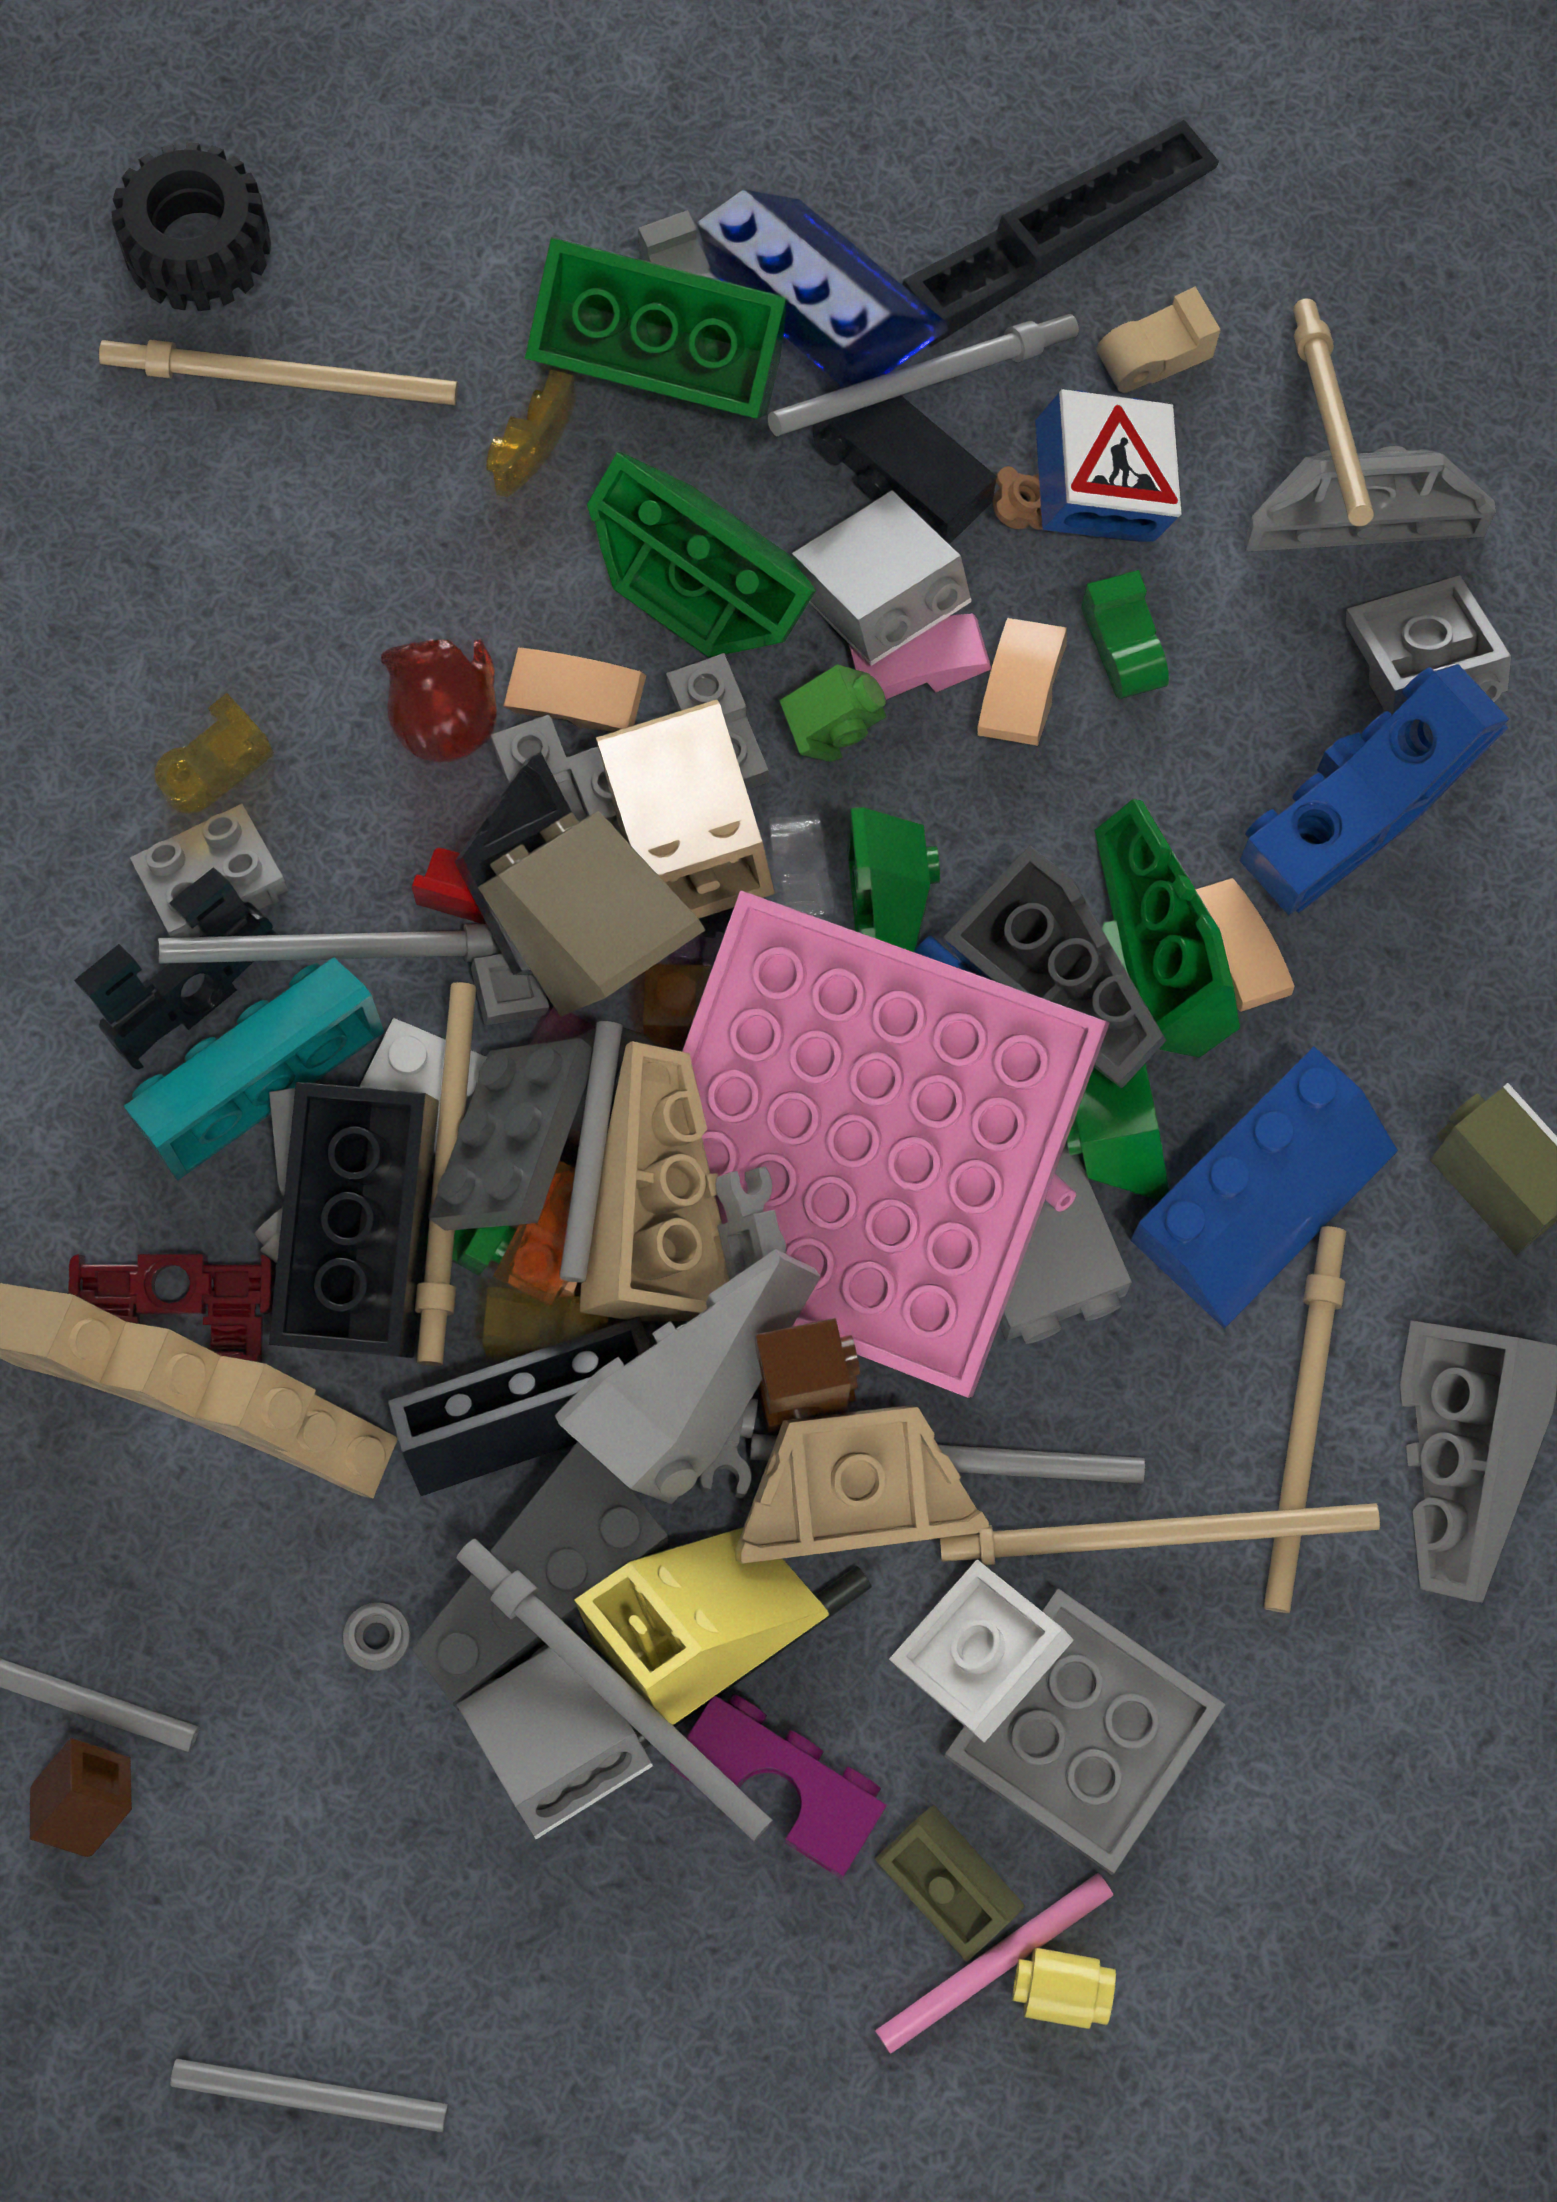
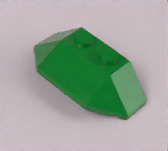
M622 452L616 453L587 503L592 522L595 521L600 549L613 589L708 658L723 653L726 655L785 642L816 592L813 585L784 550L692 485Z

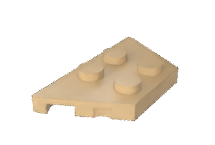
M907 1405L783 1420L735 1549L736 1561L744 1564L979 1533V1529L988 1528L989 1523L983 1512L977 1510L959 1481L961 1476L948 1455L943 1454L934 1440V1432L918 1407Z

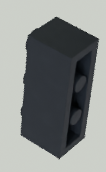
M863 363L834 391L879 376ZM902 395L813 424L814 444L827 461L834 465H839L843 462L858 475L860 486L875 501L893 490L948 544L959 536L993 502L997 476Z

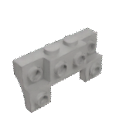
M725 653L666 673L667 684L678 711L718 700L746 790L768 783L769 770L747 719L746 704ZM550 714L491 734L492 744L507 784L513 779L524 761L541 752L578 822L600 811L621 834L598 747L566 757Z

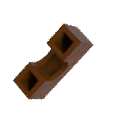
M836 1318L756 1334L755 1350L762 1377L758 1385V1391L768 1434L778 1435L783 1420L846 1413L848 1403L856 1402L854 1389H858L856 1376L860 1375L857 1352L852 1335L840 1337Z

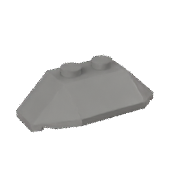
M1389 446L1378 449L1374 453L1358 454L1374 516L1368 524L1355 526L1349 522L1331 451L1327 450L1312 457H1305L1252 515L1244 544L1245 552L1484 537L1496 513L1495 502L1445 455L1430 450L1407 451L1400 446Z

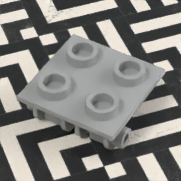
M243 804L214 815L207 821L165 841L158 842L151 848L130 857L170 938L199 937L203 934L198 925L192 929L169 903L213 867L231 883L244 903L250 902L258 910L272 903L280 902L278 895L288 891L280 870Z

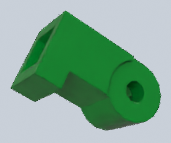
M1139 570L1086 584L1081 606L1107 676L1118 699L1167 687L1169 684L1166 657L1161 643L1155 635L1156 628L1145 600L1147 590Z

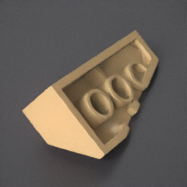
M634 1041L626 1044L606 1138L586 1282L581 1283L580 1312L625 1320L640 1316L641 1321H690L707 1309L708 1295L729 1281L717 1227L722 1224L716 1196H718L716 1191L718 1173L710 1174L702 1140L707 1126L690 1053Z

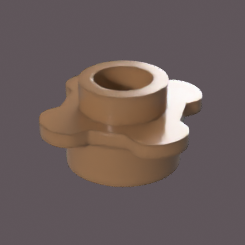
M1010 466L1002 468L996 475V483L1000 488L993 497V509L996 516L1003 524L1013 529H1025L1031 526L1036 530H1041L1039 473L1031 476L1020 474ZM1020 494L1025 496L1028 499V501L1024 500Z

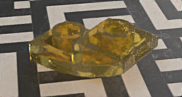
M550 370L544 391L536 389L533 392L528 408L527 420L510 416L504 436H495L488 452L486 469L488 472L493 473L496 495L504 497L512 495L537 472L555 448L576 404L574 375Z

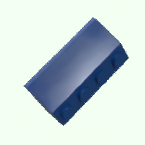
M1314 1046L1138 1223L1130 1241L1225 1329L1320 1232L1321 1227L1326 1226L1398 1150L1362 1089Z

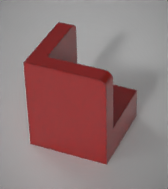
M436 848L425 876L415 875L411 886L416 905L480 924H487L455 864V860L460 853L444 848Z

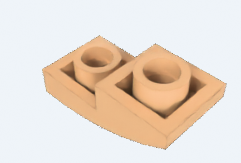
M1007 618L983 700L978 723V736L1038 746L1052 705V686L1066 648L1067 627Z
M518 647L504 706L518 714L540 717L550 714L551 718L568 720L577 727L615 732L634 726L646 675L641 671L592 659Z
M1231 878L1196 889L1221 931L1233 981L1237 1009L1242 1012L1292 995L1295 986L1283 956L1259 912L1237 882Z

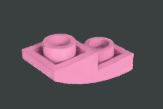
M973 613L947 617L872 666L849 645L855 669L869 673L881 686L886 700L924 683H928L935 692H939L992 669L978 620Z

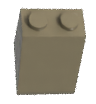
M600 811L579 822L573 812L562 817L540 832L546 843L530 854L524 845L521 844L492 862L490 866L496 876L478 887L560 1017L608 997L705 931V928L694 913Z

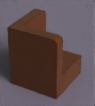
M70 1738L31 1785L30 1840L81 1856H92L132 1810L131 1757Z

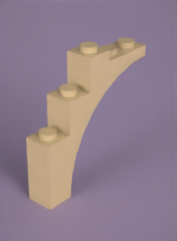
M0 1283V1359L23 1369L83 1384L173 1415L270 1454L352 1493L374 1498L398 1437L315 1395L316 1390L265 1363L220 1356L170 1329L126 1322L75 1295Z

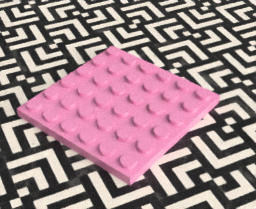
M740 890L682 1052L690 1053L707 1130L702 1136L710 1174L718 1173L719 1177L738 1171L741 1187L747 1193L748 1186L745 1181V1172L759 1167L767 1168L772 1180V1193L764 1205L763 1212L775 1210L779 1230L785 1239L786 1254L814 1267L821 1276L792 1327L836 1318L840 1337L852 1335L857 1355L967 1398L973 1397L1110 1023ZM716 1196L722 1224L727 1223L728 1220L724 1206L719 1197Z

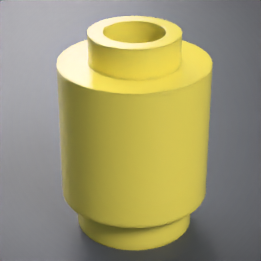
M1034 1948L1031 1961L1018 1960L1012 2001L1024 2003L1025 2018L1090 2029L1091 2023L1108 2025L1114 1999L1116 1970L1101 1967L1100 1959Z

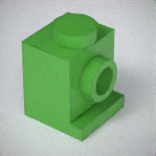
M838 664L779 700L800 755L828 762L842 758L839 747L850 746L861 741L867 736V729L887 717L883 708L886 704L885 695L876 679L869 673Z

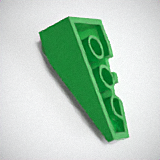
M865 807L851 808L847 855L855 931L915 953L928 903L930 884L940 883L937 846L926 847L925 830L922 824Z

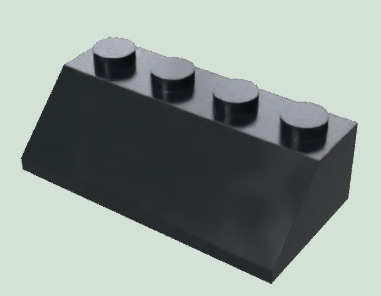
M296 1082L269 1345L403 1358L414 1357L418 1312L415 1311L417 1284L421 1283L439 1100L420 1092Z

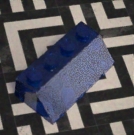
M743 189L697 222L705 255L712 273L722 281L788 297L783 336L843 388L888 374L948 330L947 322L800 199Z

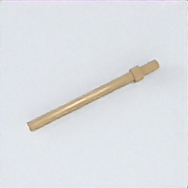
M1302 299L1293 308L1297 323V329L1294 334L1297 351L1300 358L1307 362L1349 522L1355 526H1364L1371 522L1374 512L1330 356L1334 346L1330 329L1324 321L1320 320L1316 303L1311 299Z
M102 340L99 348L100 364L145 369L146 375L172 379L173 373L454 406L456 405L458 392L457 381L176 349L174 342L149 340L147 345Z
M452 983L450 988L431 1209L438 1192V1183L445 1173L458 1138L460 1123L465 1117L476 986L470 983ZM431 1220L429 1221L424 1283L417 1284L415 1311L421 1313L417 1363L441 1366L443 1365L447 1316L453 1315L455 1308L456 1287L450 1285L455 1230L445 1231Z
M1321 1227L1314 1274L1307 1275L1303 1302L1309 1305L1278 1510L1306 1508L1334 1312L1336 1309L1342 1308L1346 1283L1340 1278L1346 1231L1337 1227ZM1301 1536L1274 1538L1264 1609L1290 1613Z

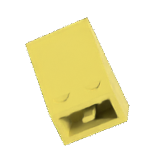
M743 1528L630 1561L574 1599L594 1645L614 1670L672 1725L829 1616L828 1610L783 1558L744 1564L736 1561L735 1549Z

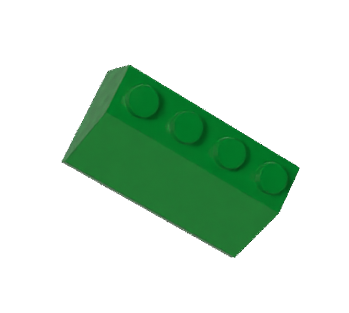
M551 237L525 359L758 419L767 415L781 358L788 297Z

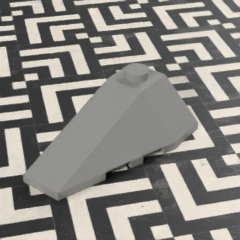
M777 1249L773 1250L710 1293L706 1302L707 1309L678 1328H675L670 1321L652 1333L657 1344L626 1365L617 1357L599 1369L555 1415L558 1423L630 1489L672 1504L679 1496L689 1491L696 1483L697 1478L716 1460L762 1380L755 1350L756 1334L792 1327L821 1276L814 1267Z
M1411 1320L1400 1390L1402 1406H1415L1418 1427L1419 1443L1406 1445L1408 1466H1421L1425 1500L1419 1502L1413 1509L1420 1589L1483 1603L1553 1413L1557 1391V1345Z

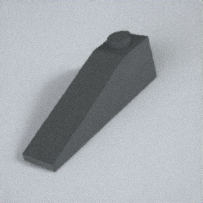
M1030 845L943 937L960 961L972 973L1109 1022L1110 1024L1093 1068L1121 1089L1167 1041L1074 880Z

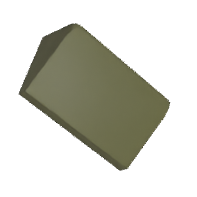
M932 1805L875 1858L877 1863L966 1962L1025 1908L1024 1903L935 1805Z

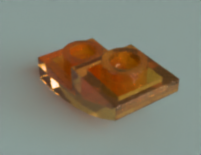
M559 1161L538 1223L519 1224L493 1277L550 1307L554 1306L569 1282L559 1277L575 1167L563 1161Z

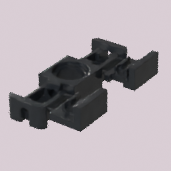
M214 867L169 903L192 929L197 925L203 932L199 937L278 935L272 929L273 925L269 919L252 903H244L231 883ZM118 944L74 981L104 1016L99 1023L100 1030L116 1051L134 1069L138 1070L144 1067L139 1058L163 1036L181 1024L187 1030H190L235 993L237 989L232 982L254 961L169 963L150 980L147 979L142 983L137 977V974L142 970L141 967ZM205 974L202 987L196 993L188 997H181V990L191 977ZM116 1022L117 1024L114 1027L110 1025Z

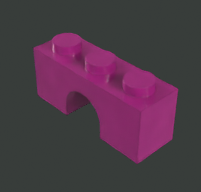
M733 1694L727 1703L715 1695L711 1698L686 1739L738 1788L749 1778L764 1773L776 1774L788 1780L799 1795L801 1810L797 1821L785 1839V1844L842 1880L887 1806L876 1798L881 1788L869 1778L850 1767H847L841 1776L820 1763L819 1759L824 1751L798 1733L790 1730L785 1739L761 1725L767 1715L740 1696ZM670 1763L672 1771H674L684 1779L691 1782L672 1763Z

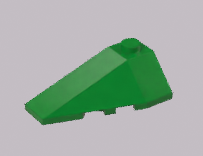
M1132 799L1094 830L1113 918L1117 922L1126 970L1167 1040L1159 1050L1200 1058L1240 1029L1235 991L1221 931L1144 802Z
M1116 920L1105 922L1102 930L1126 970ZM1146 1063L1122 1089L1093 1068L1067 1138L1070 1156L1083 1153L1088 1179L1160 1200L1169 1192Z

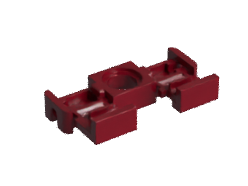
M77 1254L69 1262L68 1294L75 1295L126 1322L140 1324V1317L134 1316V1305H136V1313L206 1314V1305H208V1317H203V1325H211V1348L207 1349L213 1352L214 1350H246V1355H243V1352L215 1353L220 1356L262 1363L263 1317H256L255 1310L256 1305H260V1313L268 1314L272 1311L274 1297L272 1279L275 1278V1262L266 1255H261V1265H208V1256L203 1254H138L137 1265H85V1256ZM170 1266H178L184 1269L190 1280L188 1293L183 1299L175 1303L164 1302L159 1298L155 1290L156 1277L160 1271ZM81 1279L83 1280V1288H82V1290H81V1288H80V1281H81ZM212 1279H214V1289H213V1291H212Z

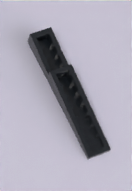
M1182 120L1001 216L996 231L903 279L896 305L931 348L1217 168L1219 161L1188 123Z

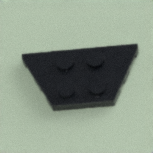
M541 752L524 761L455 860L459 872L513 975L534 974L478 887L496 876L490 866L492 862L521 844L524 845L530 854L546 843L540 832L572 812ZM650 967L648 970H646V971L643 972L642 974H644V973L650 971V970L653 969V968Z

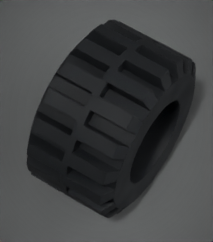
M186 142L184 150H175L174 144L161 147L163 154L155 158L150 153H147L138 159L141 166L138 171L129 168L122 176L125 188H116L113 196L116 210L111 211L116 236L128 271H131L134 282L141 290L147 287L150 298L160 304L168 295L174 309L185 311L187 301H195L198 311L211 310L209 300L218 297L223 306L234 302L232 291L239 287L246 294L254 286L251 272L262 276L267 266L264 254L268 255L271 251L270 229L255 178L251 172L246 173L244 163L237 157L233 156L226 160L224 149L213 145L207 152L201 151L200 143ZM207 213L220 218L213 229L196 238L176 239L163 234L172 222L188 214Z

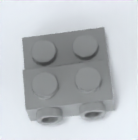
M1460 575L1346 609V627L1370 666L1369 685L1385 712L1390 711L1392 715L1407 700L1402 694L1403 689L1413 678L1429 667L1437 671L1459 664L1493 702L1500 697L1502 692L1508 691L1511 655Z

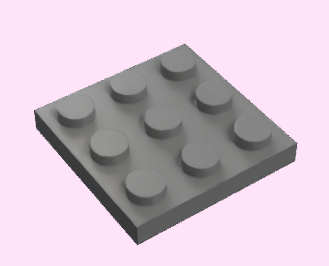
M1057 1589L1042 1612L1060 1625L1074 1641L985 1743L964 1726L944 1757L1107 1873L1113 1875L1225 1704L1069 1595Z

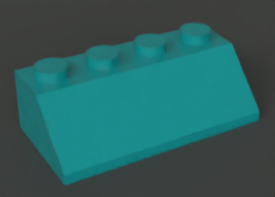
M331 958L321 966L315 963L305 967L291 979L288 990L271 1002L262 1000L253 1004L239 1016L237 1020L238 1025L219 1039L210 1037L199 1042L186 1054L185 1063L165 1077L162 1074H158L147 1079L135 1089L132 1094L133 1100L123 1107L177 1181L271 1114L269 1092L293 1089L296 1086V1082L314 1084L385 1033L372 994L336 958Z

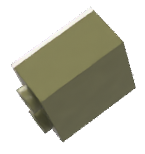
M1507 1083L1486 1101L1479 1093L1475 1094L1448 1118L1451 1122L1436 1135L1442 1144L1430 1161L1514 1255L1517 1256L1557 1222V1136Z

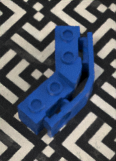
M1459 664L1437 671L1429 667L1419 673L1403 689L1402 694L1407 700L1393 715L1390 711H1386L1372 721L1362 734L1358 732L1338 739L1324 752L1317 768L1319 773L1309 778L1293 794L1292 798L1295 803L1279 815L1274 809L1267 811L1247 829L1245 835L1248 837V841L1239 861L1288 916L1294 911H1297L1298 914L1404 832L1508 729L1505 723L1509 718ZM1304 839L1311 840L1315 844L1308 843Z

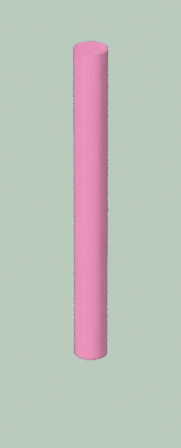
M1096 1873L876 2029V2034L888 2052L891 2054L1017 1965L1019 1959L1024 1960L1031 1955L1034 1948L1042 1947L1113 1896L1110 1887L1102 1876Z

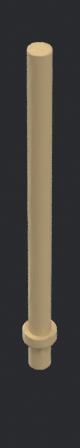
M1373 1503L993 1531L992 1525H989L988 1528L979 1529V1533L940 1538L942 1562L981 1559L984 1565H995V1558L1371 1531L1380 1529L1378 1505Z

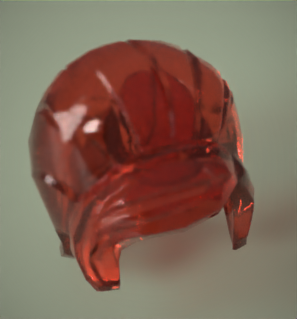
M443 639L391 647L381 654V663L386 666L389 673L387 704L389 723L393 733L405 749L421 759L432 762H452L470 756L480 749L483 744L487 743L491 738L497 721V702L493 687L495 668L482 639L474 640V657L471 662L465 657L461 649L451 641Z

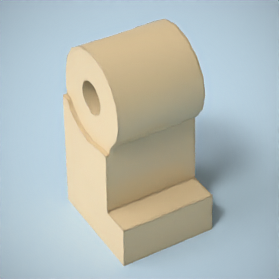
M1195 286L1176 295L1173 305L1139 321H1130L1113 329L1098 343L1096 350L1118 391L1127 393L1150 382L1153 384L1213 358L1220 328Z

